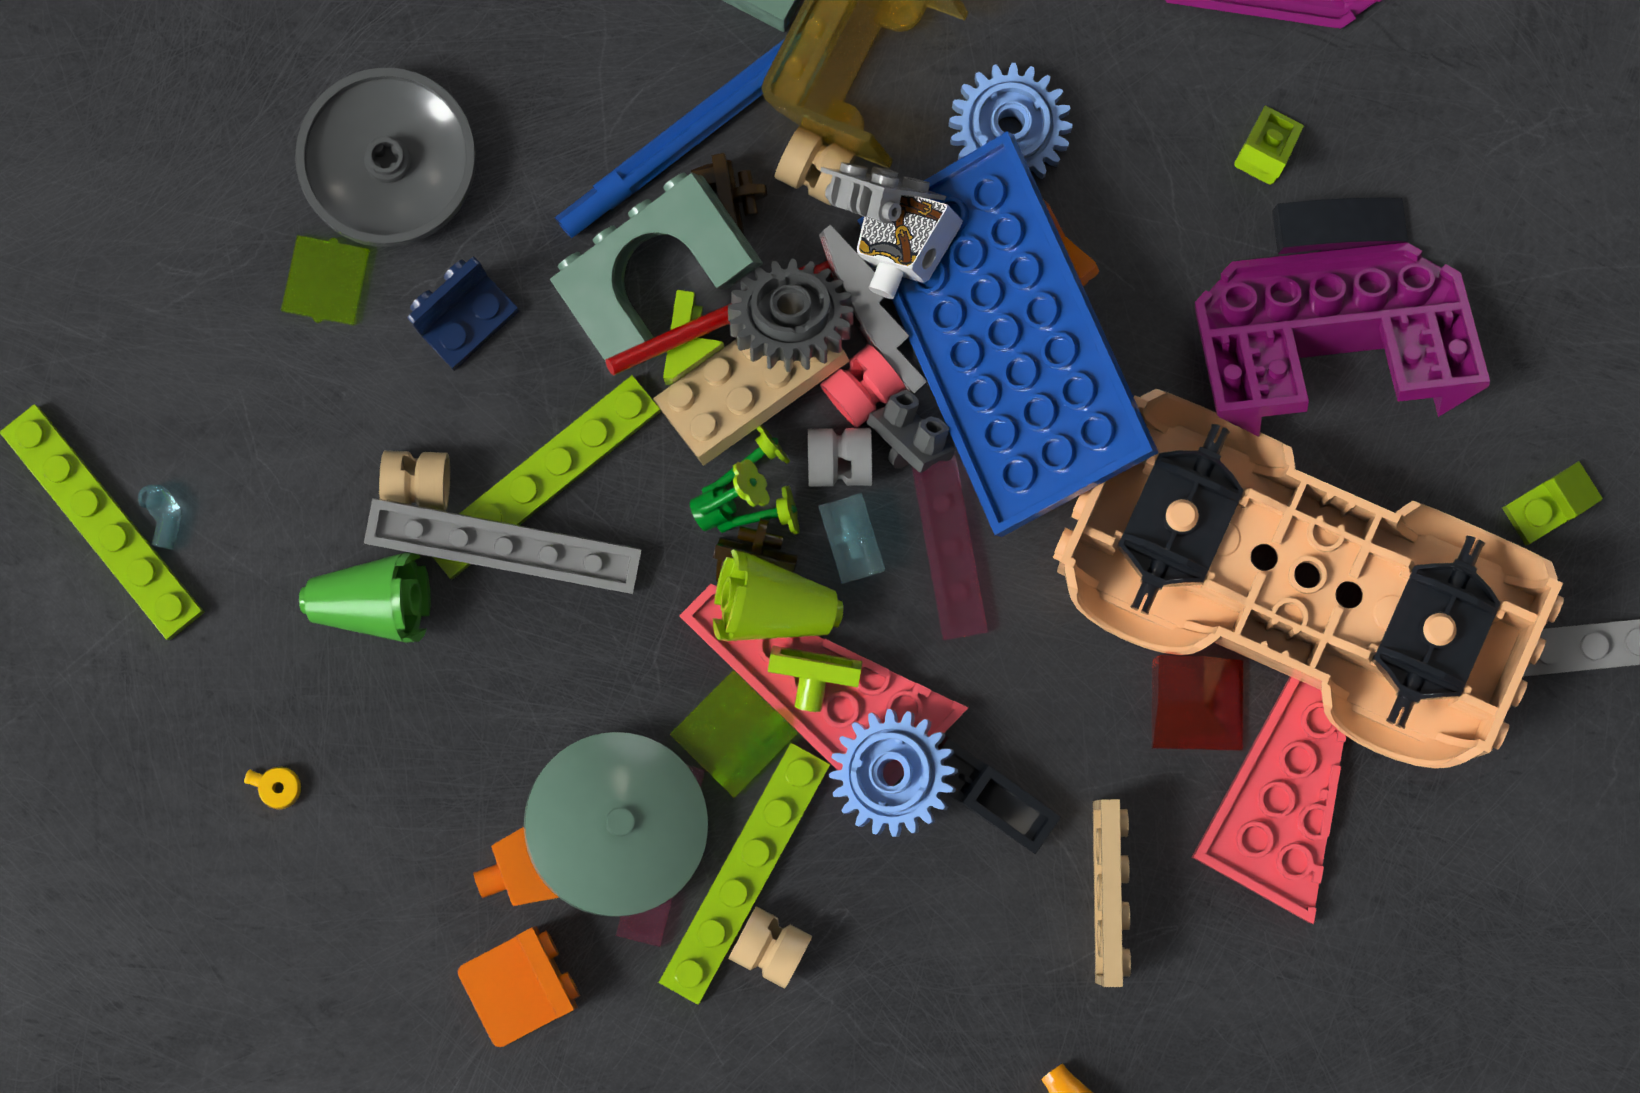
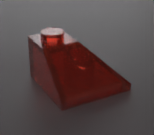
M1158 655L1153 658L1151 749L1242 751L1243 660Z

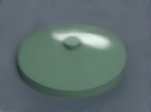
M624 732L592 735L560 751L547 763L536 778L530 790L524 813V837L527 852L544 884L569 905L584 912L608 917L639 914L651 910L675 896L696 871L704 853L708 834V816L705 799L689 767L680 757L661 743L641 735Z

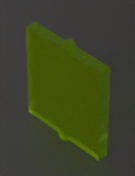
M297 235L281 311L311 317L316 323L326 320L354 326L370 250L340 244L336 238L325 241Z

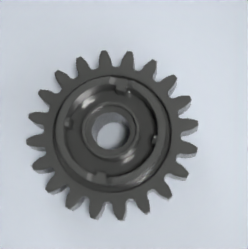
M795 259L790 260L787 269H782L776 260L772 261L770 273H766L760 267H756L755 281L742 277L740 279L741 290H732L731 292L732 304L728 305L731 337H737L739 351L750 348L751 361L754 362L762 356H767L768 369H772L777 361L781 360L784 361L786 372L792 370L794 361H800L801 365L806 370H809L811 357H816L817 360L825 364L827 363V349L840 353L841 340L850 339V325H853L851 293L844 292L843 280L839 279L831 282L830 269L827 268L819 274H814V262L810 261L803 270H799Z

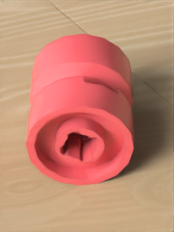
M867 344L849 359L850 368L848 370L839 368L820 384L833 405L855 428L863 425L868 420L870 413L876 411V404L878 402L887 404L890 396L905 389L903 381L892 366L870 344Z

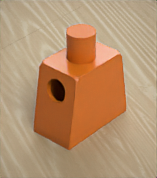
M524 827L491 846L497 864L473 873L482 898L507 890L513 906L559 898L544 884L530 860L525 843Z

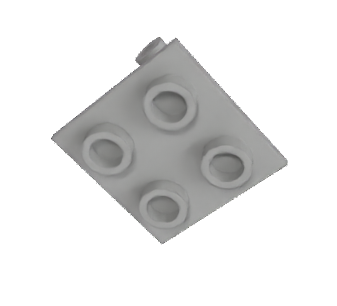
M841 162L840 170L821 167L820 172L832 175L831 183L825 190V196L832 206L849 210L852 213L860 214L885 224L896 221L900 217L901 206L899 204L901 195L945 200L946 198L944 195L929 191L930 183L927 181L904 177L903 182H901L897 178L898 172L885 168L872 167L871 174H867L868 168Z

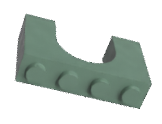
M683 172L669 180L663 187L666 191L653 202L647 199L637 204L628 212L630 217L628 221L618 228L613 225L601 231L593 238L592 241L595 245L582 255L580 252H576L565 258L557 266L560 272L550 278V281L605 362L611 356L654 338L630 303L624 284L628 260L636 248L646 240L660 235H671L682 241L693 253L717 289H730L741 281L742 277H746L756 267H760L763 264L702 175L694 173L687 175Z

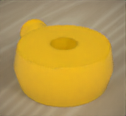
M273 767L264 774L249 769L244 779L245 784L258 787V793L263 803L273 809H286L292 806L300 796L301 783L299 777L287 767ZM278 783H282L284 786L281 793H277L275 789Z

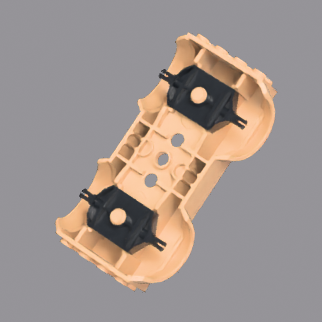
M1154 389L1141 397L1134 395L1136 404L1159 453L1081 494L1071 516L1078 520L1074 531L1065 527L1053 556L1054 559L1060 561L1057 573L1065 576L1070 598L1083 615L1107 632L1146 649L1166 654L1187 655L1201 651L1214 642L1320 689L1324 713L1330 723L1356 743L1397 761L1428 768H1449L1462 764L1472 758L1488 754L1493 748L1498 750L1501 747L1509 729V724L1503 722L1511 706L1517 707L1527 688L1528 682L1522 680L1524 672L1529 664L1535 665L1544 649L1546 640L1540 637L1543 628L1548 621L1551 623L1555 621L1564 602V597L1558 595L1563 583L1558 581L1552 561L1493 533L1417 501H1411L1394 513L1295 469L1292 447L1261 432L1258 437L1217 417L1216 412L1166 391ZM1261 544L1273 547L1278 556L1275 567L1267 571L1257 569L1251 562L1252 550ZM1310 563L1318 569L1320 580L1317 586L1304 588L1296 582L1294 572L1299 564ZM1353 582L1361 588L1362 601L1357 607L1345 608L1337 602L1336 589L1341 583Z

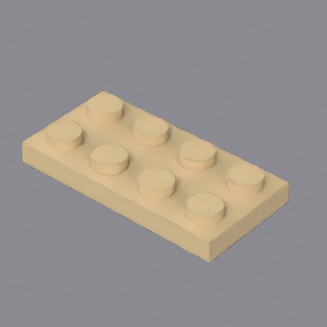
M735 339L658 394L653 400L704 466L849 362V359L842 348L840 353L827 349V363L824 364L817 360L816 357H811L809 370H806L800 361H794L792 370L786 372L784 361L781 360L777 361L772 369H768L767 356H762L754 362L751 361L750 348L739 351L737 339Z
M1120 799L1093 801L1095 983L1103 987H1123V977H1130L1131 974L1130 949L1122 947V930L1130 929L1129 902L1122 901L1121 883H1129L1128 855H1121V837H1128L1129 818L1128 810L1120 809Z

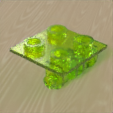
M734 670L670 733L734 798L797 734L788 722Z

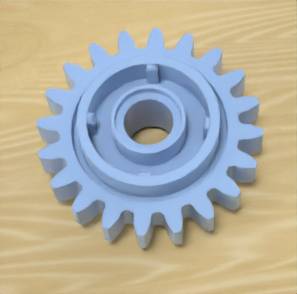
M1011 63L1008 75H1002L1000 68L995 64L992 67L990 80L978 71L974 78L976 89L968 84L962 85L961 93L967 101L957 99L952 104V109L962 115L951 117L948 125L950 128L961 130V132L954 134L950 140L953 146H965L960 151L958 160L1005 133L1000 129L998 122L1004 117H1014L1022 125V130L1013 135L1030 171H1033L1039 178L1043 179L1046 175V168L1043 162L1057 167L1060 158L1053 150L1066 151L1069 145L1066 139L1059 136L1071 133L1072 130L1071 123L1060 120L1069 114L1070 105H1056L1062 96L1063 90L1056 89L1047 92L1046 89L1050 76L1047 75L1039 82H1035L1033 80L1034 67L1032 66L1027 69L1024 76H1019L1016 63Z
M892 709L887 710L884 723L881 722V719L875 713H869L868 722L870 727L866 729L862 724L854 722L852 727L857 735L856 739L844 736L839 738L843 746L847 748L846 754L834 753L831 756L832 759L843 765L842 770L829 773L830 778L843 781V786L833 792V796H848L849 801L841 811L843 814H849L859 810L855 823L858 827L865 826L872 819L873 834L880 835L887 823L889 824L892 837H900L903 823H905L911 833H918L919 824L917 819L920 817L926 823L934 824L935 819L930 809L935 807L947 810L948 806L940 798V794L942 792L954 793L956 791V788L944 781L946 776L958 773V769L944 765V760L950 758L954 754V750H939L938 745L945 738V734L937 732L929 737L928 731L931 727V721L924 719L917 727H914L915 716L912 712L907 711L900 723L898 722L895 710ZM897 760L904 768V777L899 784L890 786L884 780L883 770L887 763Z

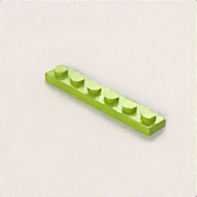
M631 375L459 514L521 525L661 412L660 408L633 375ZM433 557L451 580L471 565L469 563Z
M32 405L0 431L3 438L166 640L170 641L205 613L39 406Z
M790 743L658 983L699 1005L830 766L829 763Z

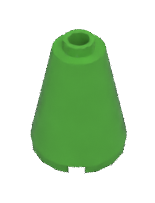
M404 552L312 577L307 581L306 587H302L300 590V610L303 614L307 615L312 623L404 643L420 642L427 628L419 629L421 616H430L431 608L428 572L426 566H417L415 560L420 558L419 554Z

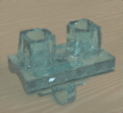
M862 493L819 505L818 508L841 583L846 584L885 572Z

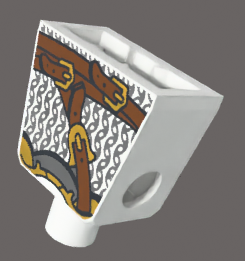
M901 195L899 204L901 206V215L896 221L885 224L878 220L864 217L857 254L870 267L876 269L869 286L870 291L882 297L894 299L902 277L925 283L930 279L963 222L948 204L922 197Z

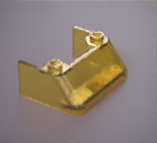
M805 0L762 84L763 96L776 111L796 124L822 136V140L829 145L836 143L856 153L858 157L890 169L893 160L871 133L863 131L864 119L861 113L853 105L843 102L881 26L896 32L910 30L921 20L927 7L962 20L967 18L969 12L961 0Z

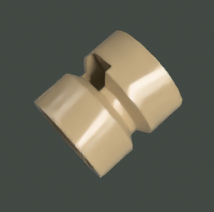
M799 126L780 159L774 177L796 189L803 185L807 186L808 195L831 206L825 196V190L831 183L832 175L820 172L821 167L840 170L841 162L854 163L856 153L836 143L825 146L823 145L822 136Z
M384 450L380 465V499L409 505L416 503L419 507L440 511L447 510L450 493V459L448 453L422 452L419 458H413L409 451Z
M756 906L728 959L750 971L756 967L761 968L763 978L785 989L809 945L812 935L791 924L784 928L780 927L778 917Z

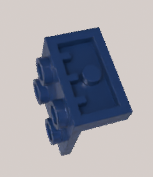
M474 256L467 262L461 259L450 267L443 277L446 282L434 293L430 290L422 293L411 304L410 309L413 312L407 317L421 337L453 371L519 312L516 305L487 276L481 263Z

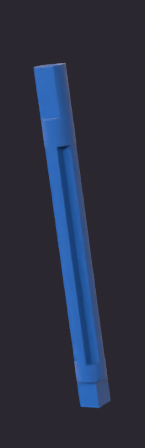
M815 17L800 30L792 32L594 184L590 191L555 217L565 233L570 238H573L609 209L613 210L811 58L816 50L834 37L824 20Z

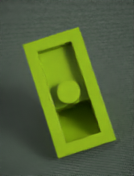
M1265 105L1235 160V167L1267 184H1273L1282 173L1304 125Z
M676 291L671 330L703 315V306L696 305L695 292ZM696 338L667 351L663 375L665 385L671 386L724 348V342Z
M1578 461L1505 505L1502 509L1526 546L1563 523L1579 516L1603 498Z

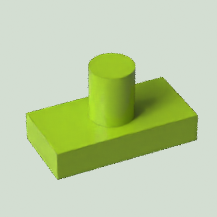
M773 646L767 672L799 677L795 707L804 711L820 712L822 710L826 682L858 687L862 661Z

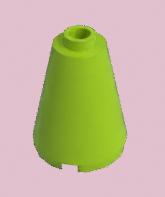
M733 549L731 551L733 558L726 557L719 575L714 604L721 605L722 619L713 618L714 634L718 640L739 641L828 635L833 627H839L843 616V602L838 600L835 590L745 551Z

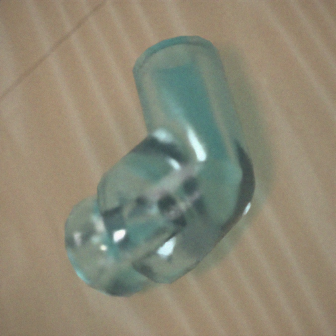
M146 485L139 491L138 502L141 507L149 511L157 522L151 545L174 550L182 519V509L168 489L161 485Z

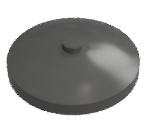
M373 68L356 72L337 81L326 89L312 104L305 115L297 137L295 150L296 172L299 184L308 203L316 214L334 231L350 240L365 245L377 247L403 246L415 243L436 233L461 209L468 197L475 177L476 146L473 132L464 112L456 100L443 87L433 80L409 70Z

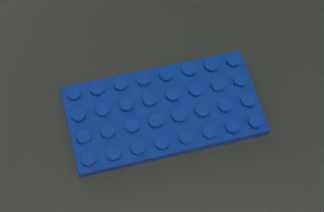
M1008 131L924 180L930 183L929 191L946 196L945 200H930L948 204L963 222L930 279L925 283L902 277L894 299H892L945 423L949 427V432L993 533L999 537L1009 534L1159 453L1016 138ZM864 216L857 220L861 229Z

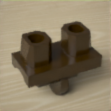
M725 153L711 155L713 163L691 170V173L702 175L714 193L718 192L719 200L744 235L739 203H743L746 217L757 215L756 200L765 198L768 195L766 185L753 184L751 171L744 170L738 172L740 186L736 187L732 161L727 160Z
M760 518L757 530L743 526L739 528L737 539L754 543L753 545L724 537L719 538L713 554V558L718 559L716 581L718 582L726 557L733 558L731 553L733 549L745 551L793 573L798 556L764 548V546L781 549L784 537L767 533L770 520Z

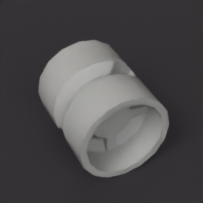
M833 428L808 429L809 487H834L837 480H843L846 486H872L871 428H846L842 435H837Z

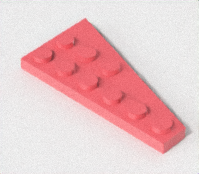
M710 584L680 614V618L836 770H842L843 765L832 759V754H846L847 748L843 746L839 738L844 736L855 740L857 735L853 730L852 724L857 722L868 729L870 727L868 722L869 713H875L881 719V722L884 723L887 710L892 709L895 710L898 722L900 723L907 711L912 712L915 716L914 727H917L924 719L931 721V727L928 731V736L930 737L937 732L945 733L968 709V707L956 701H952L923 685L900 676L869 659L819 636L739 641L718 640L714 634L713 618L722 619L721 605L714 604L717 586ZM779 646L862 661L859 685L858 687L826 682L823 705L820 712L798 709L795 707L799 677L767 672L772 647ZM897 760L887 763L883 770L884 780L890 786H894L904 775V768Z
M1289 677L1192 855V858L1310 924H1314L1317 909L1315 906L1319 884H1321L1323 875V860L1327 837H1329L1341 770L1340 762L1343 744L1346 742V735L1330 723L1324 713L1320 689Z

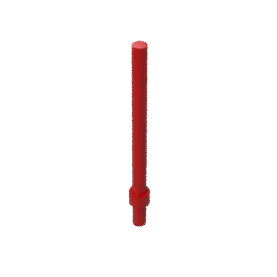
M828 261L815 265L814 274H819L827 268L830 269ZM804 265V266H802V267H800V268H798V269H799V270H803L806 265ZM728 305L607 358L606 365L609 372L614 376L730 324L728 321Z

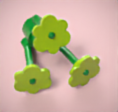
M763 424L757 427L761 435L755 441L759 447L742 461L735 463L732 469L714 483L702 488L701 495L690 500V509L693 517L703 531L706 532L717 527L721 533H724L737 526L759 522L760 518L769 520L779 517L781 525L788 524L791 532L794 534L800 533L797 507L794 503L790 486L782 487L783 498L776 499V508L736 517L731 516V514L737 511L734 498L738 496L746 500L752 507L756 505L765 506L770 501L769 494L765 489L767 487L766 479L762 474L758 473L755 462L764 455H767L770 460L778 456L782 462L784 461L786 464L790 462V459L779 445L778 439L772 437ZM731 481H733V488H731L730 490L724 488Z

